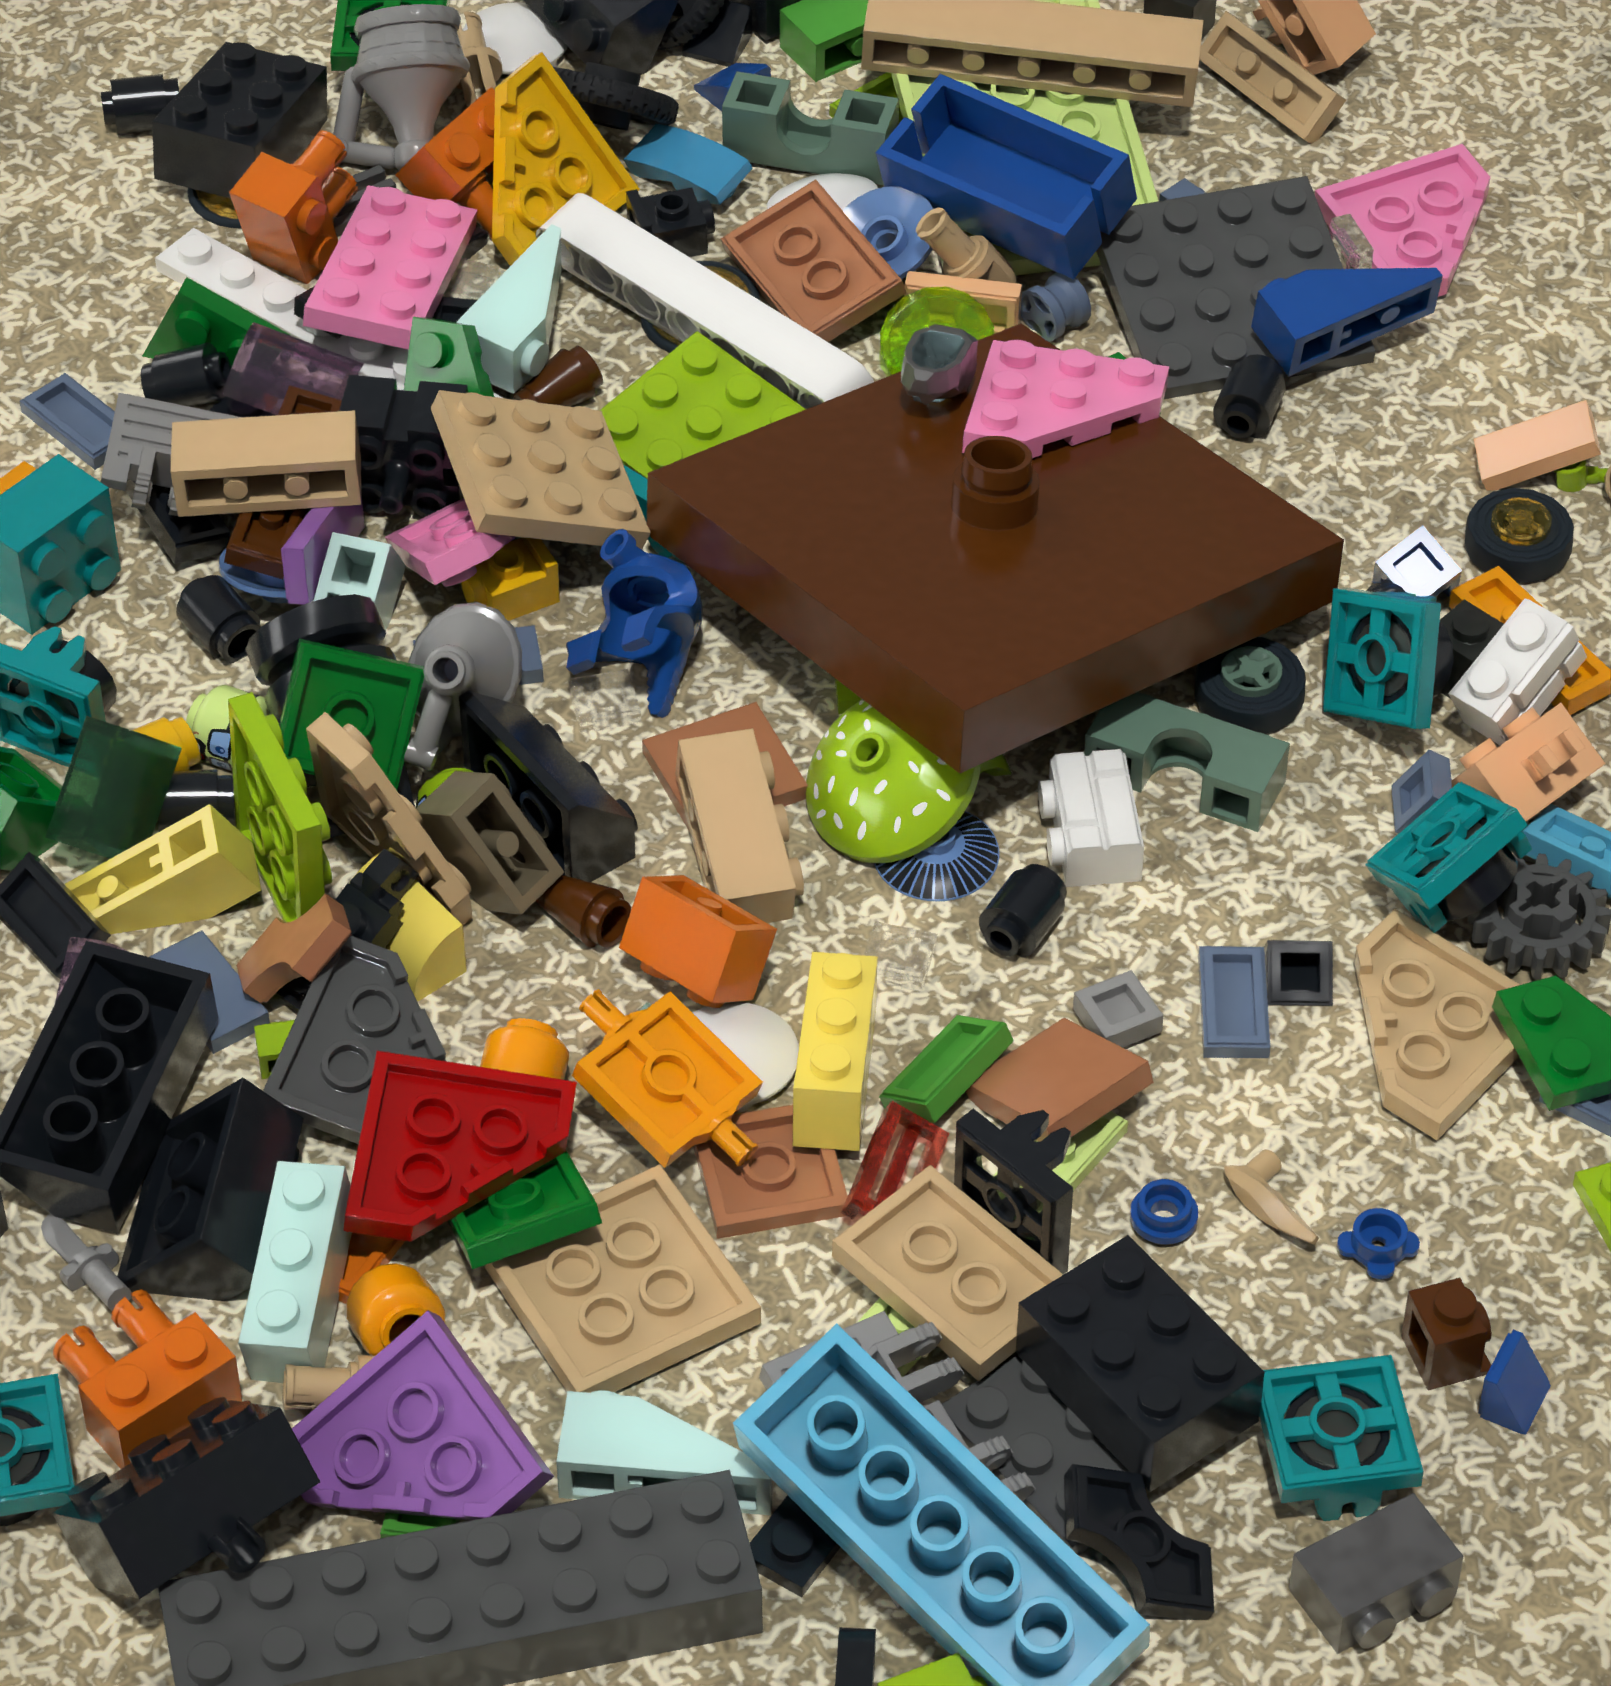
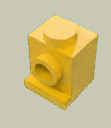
M521 537L507 543L491 558L475 565L477 573L461 582L467 603L479 602L488 607L498 609L508 621L560 602L558 563L541 539Z

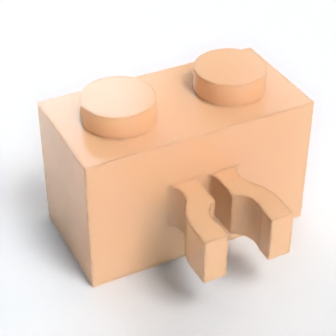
M1258 0L1260 6L1253 11L1257 21L1267 17L1275 32L1267 38L1268 41L1276 45L1283 44L1290 58L1313 75L1340 67L1376 35L1357 0Z
M1560 702L1541 717L1532 707L1502 728L1509 740L1499 747L1495 745L1491 738L1475 747L1459 759L1466 770L1451 781L1452 787L1458 782H1462L1516 808L1523 819L1528 821L1606 763Z

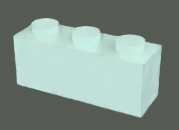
M277 1162L238 1341L251 1380L283 1383L285 1364L325 1367L339 1299V1285L341 1278L343 1279L352 1232L343 1231L351 1186L345 1166Z

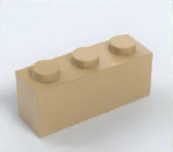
M355 410L172 422L170 473L178 517L361 505V452Z
M753 728L678 740L675 776L704 887L766 923L792 919L795 896L804 894V880L798 858H788L784 842L789 841V824L783 804L774 805L770 789H774L775 786L774 768L770 753L768 751L759 752Z

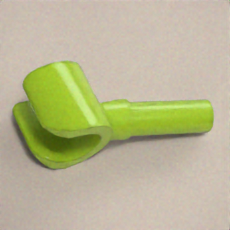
M1584 460L1554 470L1557 487L1565 492H1577L1584 489L1587 484L1605 483L1604 477L1608 468L1587 466V462Z

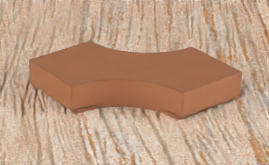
M325 893L311 909L294 921L286 923L276 917L236 965L243 992L259 1003H267L280 988L295 978L303 976L312 982L351 936V929L343 905Z

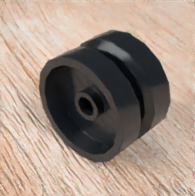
M357 594L332 596L309 602L287 611L263 625L249 638L246 652L256 678L262 685L270 686L264 700L269 713L273 714L276 719L281 718L299 639L397 660L390 647L381 646L386 636V630L375 603L370 597Z

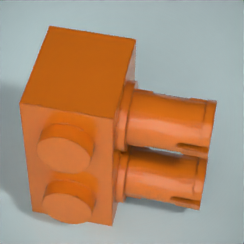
M492 87L426 143L395 174L415 196L433 200H451L455 203L459 202L461 206L477 209L476 221L482 226V229L488 232L491 239L493 189L485 180V177L493 172L495 90Z
M320 130L310 142L308 148L293 164H288L261 152L229 192L252 259L306 284L324 270L338 243L333 223L334 218L358 192V187L355 186L357 182L353 176L344 169L337 167L346 157L347 151L344 150L343 142L334 134Z
M143 1289L131 1293L132 1300L139 1306L138 1309L124 1297L115 1305L111 1316L114 1324L127 1334L136 1344L137 1349L116 1361L96 1339L93 1331L84 1325L73 1329V1334L81 1343L80 1345H77L66 1333L56 1342L53 1349L55 1359L59 1364L64 1365L80 1384L78 1388L87 1431L120 1469L131 1463L128 1454L143 1442L163 1434L170 1439L189 1427L191 1424L188 1416L200 1406L220 1397H225L227 1401L242 1402L236 1356L196 1312L174 1324L155 1304L151 1295Z

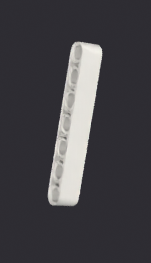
M584 193L575 194L536 231V238H538L551 224L561 228V263L563 269L682 343L696 331L700 332L805 409L874 382L867 369L850 355Z

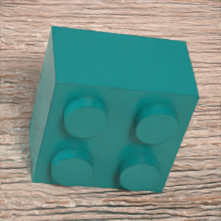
M57 454L0 495V613L33 635L49 622L57 623L64 619L71 610L72 605L93 590L100 591L108 587L116 577V574L121 571L109 487L60 454Z

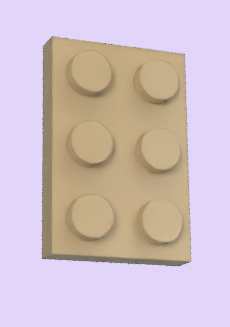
M931 1165L832 1240V1257L915 1328L919 1324L933 1322L943 1338L937 1346L951 1358L954 1357L958 1364L978 1381L1016 1351L1019 1302L1063 1275Z

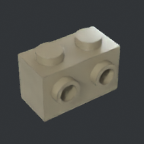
M454 771L416 808L423 819L421 826L446 861L455 866L467 879L472 889L470 894L476 902L488 911L522 915L564 873V870L547 848L542 836L531 826L513 801L509 790L495 774Z

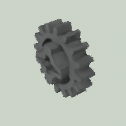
M1539 853L1533 865H1527L1522 858H1516L1518 861L1517 874L1510 886L1485 908L1468 916V923L1473 924L1471 937L1473 943H1487L1485 958L1489 961L1496 960L1502 956L1509 959L1507 972L1514 974L1522 965L1531 967V974L1534 979H1541L1544 968H1553L1560 978L1567 977L1570 962L1583 969L1588 968L1592 953L1602 954L1606 936L1609 932L1611 909L1605 907L1608 895L1606 889H1591L1594 875L1590 871L1577 876L1571 874V860L1565 859L1558 867L1548 865L1546 854ZM1499 907L1504 909V919L1501 918L1498 912ZM1577 915L1581 921L1580 926L1575 922Z

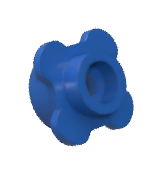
M1373 1208L1362 1212L1354 1221L1353 1231L1342 1232L1337 1242V1248L1341 1255L1344 1257H1354L1366 1266L1368 1275L1375 1279H1388L1393 1276L1395 1266L1405 1257L1417 1255L1420 1246L1419 1238L1415 1233L1408 1231L1404 1219L1397 1213L1384 1208ZM1381 1241L1385 1246H1375L1372 1243Z

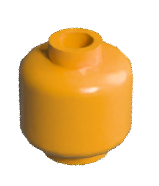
M516 1018L509 1020L506 1026L499 1027L489 1033L480 1067L564 1080L569 1061V1051L564 1043L557 1038V1031L550 1025L533 1019Z
M397 1263L380 1265L364 1273L353 1285L347 1299L348 1323L362 1347L371 1356H376L428 1310L439 1315L445 1323V1309L439 1296L426 1278L414 1268Z

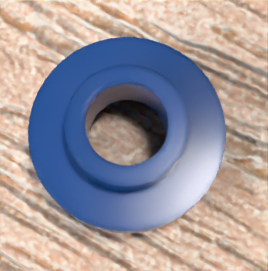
M1159 1179L1145 1185L1134 1197L1131 1203L1130 1221L1134 1230L1142 1238L1156 1244H1175L1188 1238L1196 1229L1199 1213L1198 1206L1184 1185L1174 1180ZM1158 1211H1168L1172 1213L1174 1216L1161 1217L1155 1215L1154 1213Z

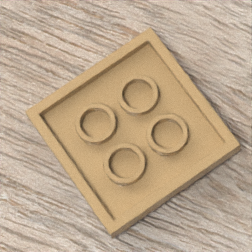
M438 391L431 406V411L476 532L602 546L613 532L625 529L636 539V546L641 550L643 549L651 532L602 411L592 410L583 406L569 407L538 403L529 399L514 400L483 396L473 392Z
M660 1164L592 1195L597 1203L602 1224L484 1265L566 1391L591 1393L593 1391L606 1390L616 1392L761 1323V1306Z

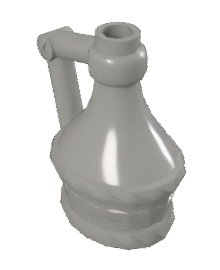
M433 4L401 5L381 8L357 17L354 26L355 35L360 39L357 62L354 67L347 69L344 74L333 132L343 142L344 150L347 151V155L341 163L373 167L381 165L382 168L391 169L396 167L397 170H400L433 138L434 126L442 105L456 89L460 80L466 77L470 68V63L464 57L457 34L461 22L458 10L449 6ZM364 90L382 108L392 124L398 142L395 148L355 142Z
M479 602L455 604L434 616L418 635L408 663L424 666V680L416 709L420 720L415 736L410 740L406 749L404 762L432 771L438 755L452 741L453 737L462 736L459 706L460 695L472 691L510 703L513 702L522 677V648L514 626L498 609L488 607ZM450 659L458 667V674L453 681L447 678L444 671L445 665Z

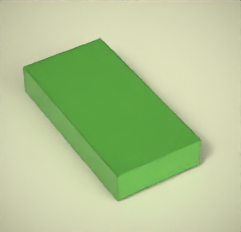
M957 1015L883 1090L879 1098L884 1109L899 1117L936 1123L1012 1044L1014 1040L1007 1024Z

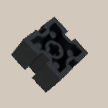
M349 375L339 411L355 410L361 452V495L364 512L378 513L383 510L386 513L396 514L402 510L403 505L411 506L414 513L426 517L464 498L431 411V406L439 390L468 393L467 385L420 381L417 391L397 390V381L393 378Z

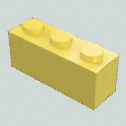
M812 952L793 1087V1146L860 1151L876 1016L878 956Z

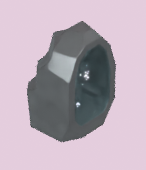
M937 324L915 331L905 348L901 370V383L907 394L913 396L914 401L927 405L930 402L940 403L946 398L955 397L966 392L976 372L978 340L963 329Z

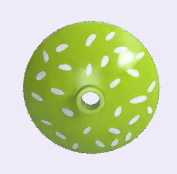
M861 699L834 721L816 747L806 778L808 785L806 789L808 813L821 837L843 855L867 863H888L902 860L929 848L957 823L974 795L980 776L981 764L959 774Z

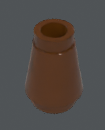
M578 345L569 351L562 348L546 363L537 376H534L521 391L514 395V400L529 399L538 403L573 407L594 398L595 389L603 384V377L596 362L585 349Z
M561 875L536 900L539 907L545 909L547 913L582 943L591 948H594L597 944L601 947L609 948L620 942L631 912L630 904L624 900L623 894L618 889Z

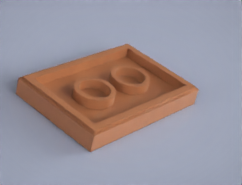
M816 179L720 238L725 252L739 269L751 279L758 292L773 309L827 342H830L906 294L901 278Z

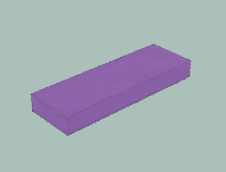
M362 495L361 505L311 508L281 548L286 600H288L289 604L304 605L312 602L314 599L332 532L358 537L365 528Z

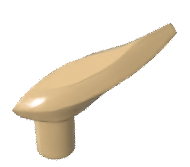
M1264 1149L1245 1166H1224L1225 1174L1234 1193L1243 1205L1257 1218L1285 1234L1316 1245L1319 1239L1318 1236L1287 1205L1282 1194L1274 1190L1267 1183L1282 1168L1281 1161L1274 1152Z

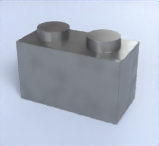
M1412 1493L1294 1553L1289 1591L1337 1654L1358 1643L1362 1648H1371L1384 1641L1400 1621L1418 1612L1422 1617H1430L1444 1610L1456 1596L1464 1556L1417 1496Z

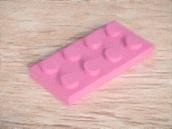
M368 185L304 306L303 326L409 350L413 317H433L476 229L477 209L459 206L451 200H433L406 194L393 187L379 188Z

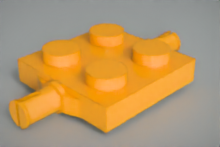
M600 989L595 990L593 995L587 996L581 1003L579 1010L584 1012L606 1035L598 1047L577 1062L572 1077L664 1168L668 1167L694 1145L705 1143L711 1139L736 1162L737 1166L743 1165L745 1161H748L758 1149V1145L747 1137L731 1119L735 1112L757 1096L763 1081L671 991L647 1009L632 1012L629 1015H624L602 994Z

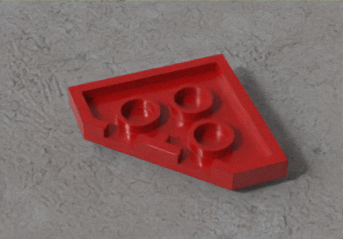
M377 1051L347 1201L343 1231L412 1242L563 1154L567 1148L577 1082Z

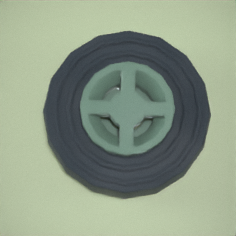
M1256 637L1197 665L1195 700L1201 712L1213 718L1264 734L1276 732L1293 722L1303 706L1306 682L1305 670L1298 657L1283 644L1264 637Z

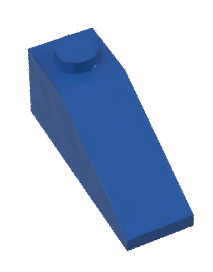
M1437 268L1305 270L1287 279H1275L1258 291L1251 328L1286 374L1291 376L1434 313L1443 275Z

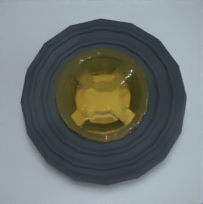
M1520 488L1493 491L1479 499L1469 512L1465 531V549L1472 563L1484 573L1500 566L1517 583L1542 581L1561 571L1569 559L1573 546L1574 525L1566 508L1548 495L1535 490Z

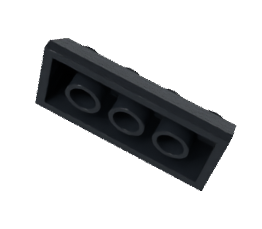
M86 940L0 1115V1177L55 1217L118 1234L218 1020L210 973Z

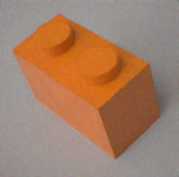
M684 875L644 876L641 879L619 948L642 961L640 968L645 973L663 980H674L687 988L686 995L692 1001L707 1007L720 1008L725 1002L751 1001L754 999L777 929Z

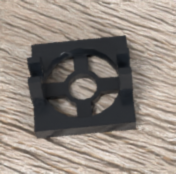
M973 1108L956 1121L954 1185L1064 1275L1068 1271L1073 1187L1052 1170L1064 1161L1070 1145L1071 1131L1063 1127L1050 1133L1042 1141L1034 1142L1037 1138L1041 1137L1049 1125V1114L1044 1110L1019 1115L1000 1130ZM982 1155L998 1167L996 1176H992L983 1169ZM997 1190L1002 1192L1006 1197L1001 1200ZM1042 1203L1043 1210L1040 1213H1038L1036 1210Z

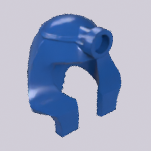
M620 529L613 532L605 540L600 550L601 558L613 567L606 576L601 588L606 617L597 631L566 643L569 654L566 668L575 675L593 668L595 662L622 661L644 664L648 670L647 685L649 688L647 693L649 696L647 700L650 702L648 709L652 715L663 718L668 716L671 711V705L674 703V696H676L691 645L700 628L703 617L702 601L697 584L686 565L665 556L644 552L636 546V539L627 530Z

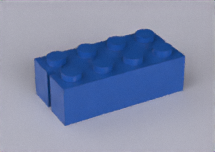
M943 74L938 75L911 108L914 121L904 117L876 151L884 187L900 186L921 194L930 202L933 209L943 208L961 230L973 235L984 236L989 242L1071 279H1075L1102 244L1100 231L1109 235L1137 200L1129 154Z

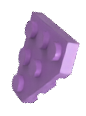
M429 1310L292 1428L320 1480V1483L301 1494L305 1502L317 1507L477 1520L514 1512L554 1477L442 1318Z

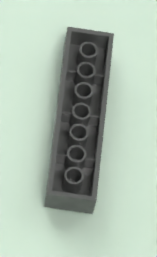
M730 1470L259 1562L254 1568L243 1573H236L228 1568L168 1580L158 1587L175 1686H503L763 1633L762 1586Z

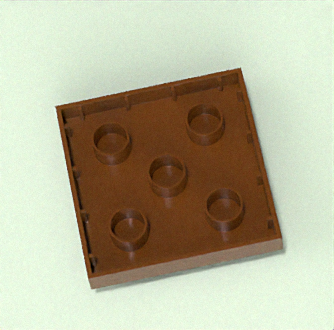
M1022 323L978 340L976 372L967 391L955 397L935 399L927 405L920 403L915 396L907 394L901 383V372H898L648 473L647 526L651 532L649 536L959 774L1332 603L1333 588H1338L1344 539L1160 416L1141 424L1132 417L1113 422L1110 434L1073 446L1064 439L1043 445L1042 456L1033 459L1031 450L1024 443L1005 436L978 438L970 442L966 446L965 452L962 453L964 430L993 340L1003 342L1023 340L1032 343L1036 347L1060 350ZM935 363V364H934L935 366H940V367H945V366H947V365H944V364H942V363Z

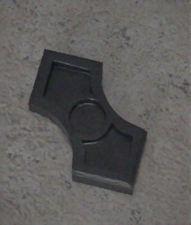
M1072 1464L1064 1475L1066 1539L1094 1548L1117 1566L1132 1589L1139 1614L1179 1620H1209L1214 1613L1212 1559L1209 1544L1185 1537L1170 1527L1159 1516L1147 1497L1143 1477L1140 1473Z

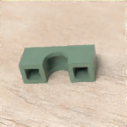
M736 71L722 105L723 146L748 159L750 163L814 174H853L868 178L875 184L884 185L876 151L899 124V98L845 89L834 118L819 120L806 116L796 108L791 99V80Z
M1136 692L1100 709L1085 735L1084 754L1089 756L1092 751L1121 749L1126 755L1132 789L1140 793L1149 778L1161 769L1168 767L1191 769L1203 777L1199 813L1259 832L1286 782L1290 743L1261 732H1255L1213 718L1204 713H1198L1156 699L1147 694Z

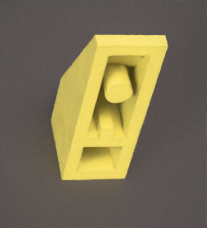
M210 804L65 883L66 887L110 934L210 919L261 891L253 843Z

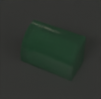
M86 716L45 837L109 859L151 837L182 748Z

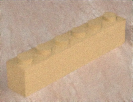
M868 0L863 30L861 69L937 78L939 74H943L959 81L1193 108L1204 20L1032 0Z

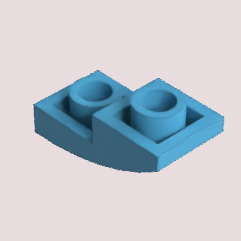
M655 124L624 158L631 174L640 178L672 182L676 190L692 187L697 201L708 199L711 204L721 205L723 201L731 197L739 183L753 169L748 159L713 140L687 130L662 124Z

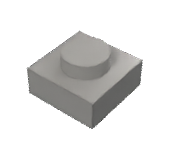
M1132 970L1074 992L1073 1010L1086 1029L1122 1048L1162 1032L1163 1014Z

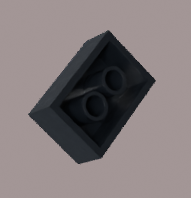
M225 42L153 119L154 179L231 199L230 190L261 152L292 164L307 148L327 121V66L307 62L295 55L282 56L258 50L247 43Z
M1129 1235L1031 1294L1018 1304L1016 1353L1024 1360L1130 1472L1142 1475L1145 1488L1149 1492L1259 1422L1265 1372Z
M225 1397L214 1399L194 1410L188 1416L191 1425L170 1439L163 1434L153 1437L134 1448L128 1454L131 1463L110 1477L105 1472H102L75 1485L67 1494L71 1501L52 1514L91 1583L99 1589L141 1599L212 1553L213 1551L208 1546V1540L213 1535H217L225 1544L232 1540L238 1530L237 1523L235 1522L237 1518L242 1517L252 1527L320 1483L282 1409L275 1406L254 1404L251 1401H227Z

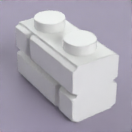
M1524 599L1448 693L1454 706L1458 708L1457 711L1462 721L1487 738H1491L1493 742L1502 745L1509 740L1502 728L1532 707L1541 716L1566 685L1564 680L1572 677L1587 658L1582 644L1578 642L1579 638L1574 627L1535 602Z
M1121 749L1092 751L1089 756H1085L1084 752L1054 754L1050 759L1049 780L1039 781L1038 783L1041 818H1053L1054 828H1047V851L1050 866L1062 865L1066 887L1141 881L1144 844L1125 753Z

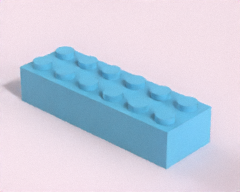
M837 1323L733 1422L739 1448L950 1655L959 1652L970 1675L973 1677L980 1676L988 1686H1110L1149 1647L1150 1624Z

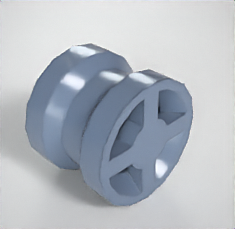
M1057 272L1048 277L1044 287L1036 285L1022 292L1021 316L1029 328L1035 330L1048 342H1051L1063 335L1065 327H1078L1089 320L1091 316L1090 299L1084 286L1076 277L1071 279Z

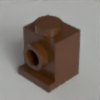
M1461 1278L1408 1291L1401 1337L1427 1390L1487 1375L1491 1364L1484 1349L1485 1343L1489 1342L1492 1336L1490 1320L1482 1303L1477 1301L1474 1293L1464 1286Z

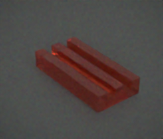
M891 1101L881 1113L841 1213L851 1219H854L857 1214L865 1216L896 1192L918 1135L927 1139V1142L912 1178L929 1165L936 1169L949 1132ZM899 1123L904 1126V1129L874 1201L868 1196Z

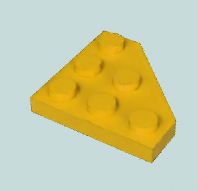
M543 52L529 58L495 87L492 242L511 266L536 241V231L575 194L584 193L616 212L626 203V191L640 190Z

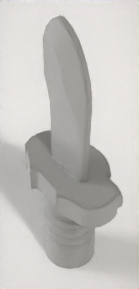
M51 1213L47 1215L41 1225L43 1237L68 1263L60 1271L61 1281L71 1291L87 1284L110 1310H113L115 1305L124 1297L130 1301L131 1290L112 1271L119 1260L118 1254L112 1246L105 1243L100 1246L87 1247L62 1218L55 1217Z

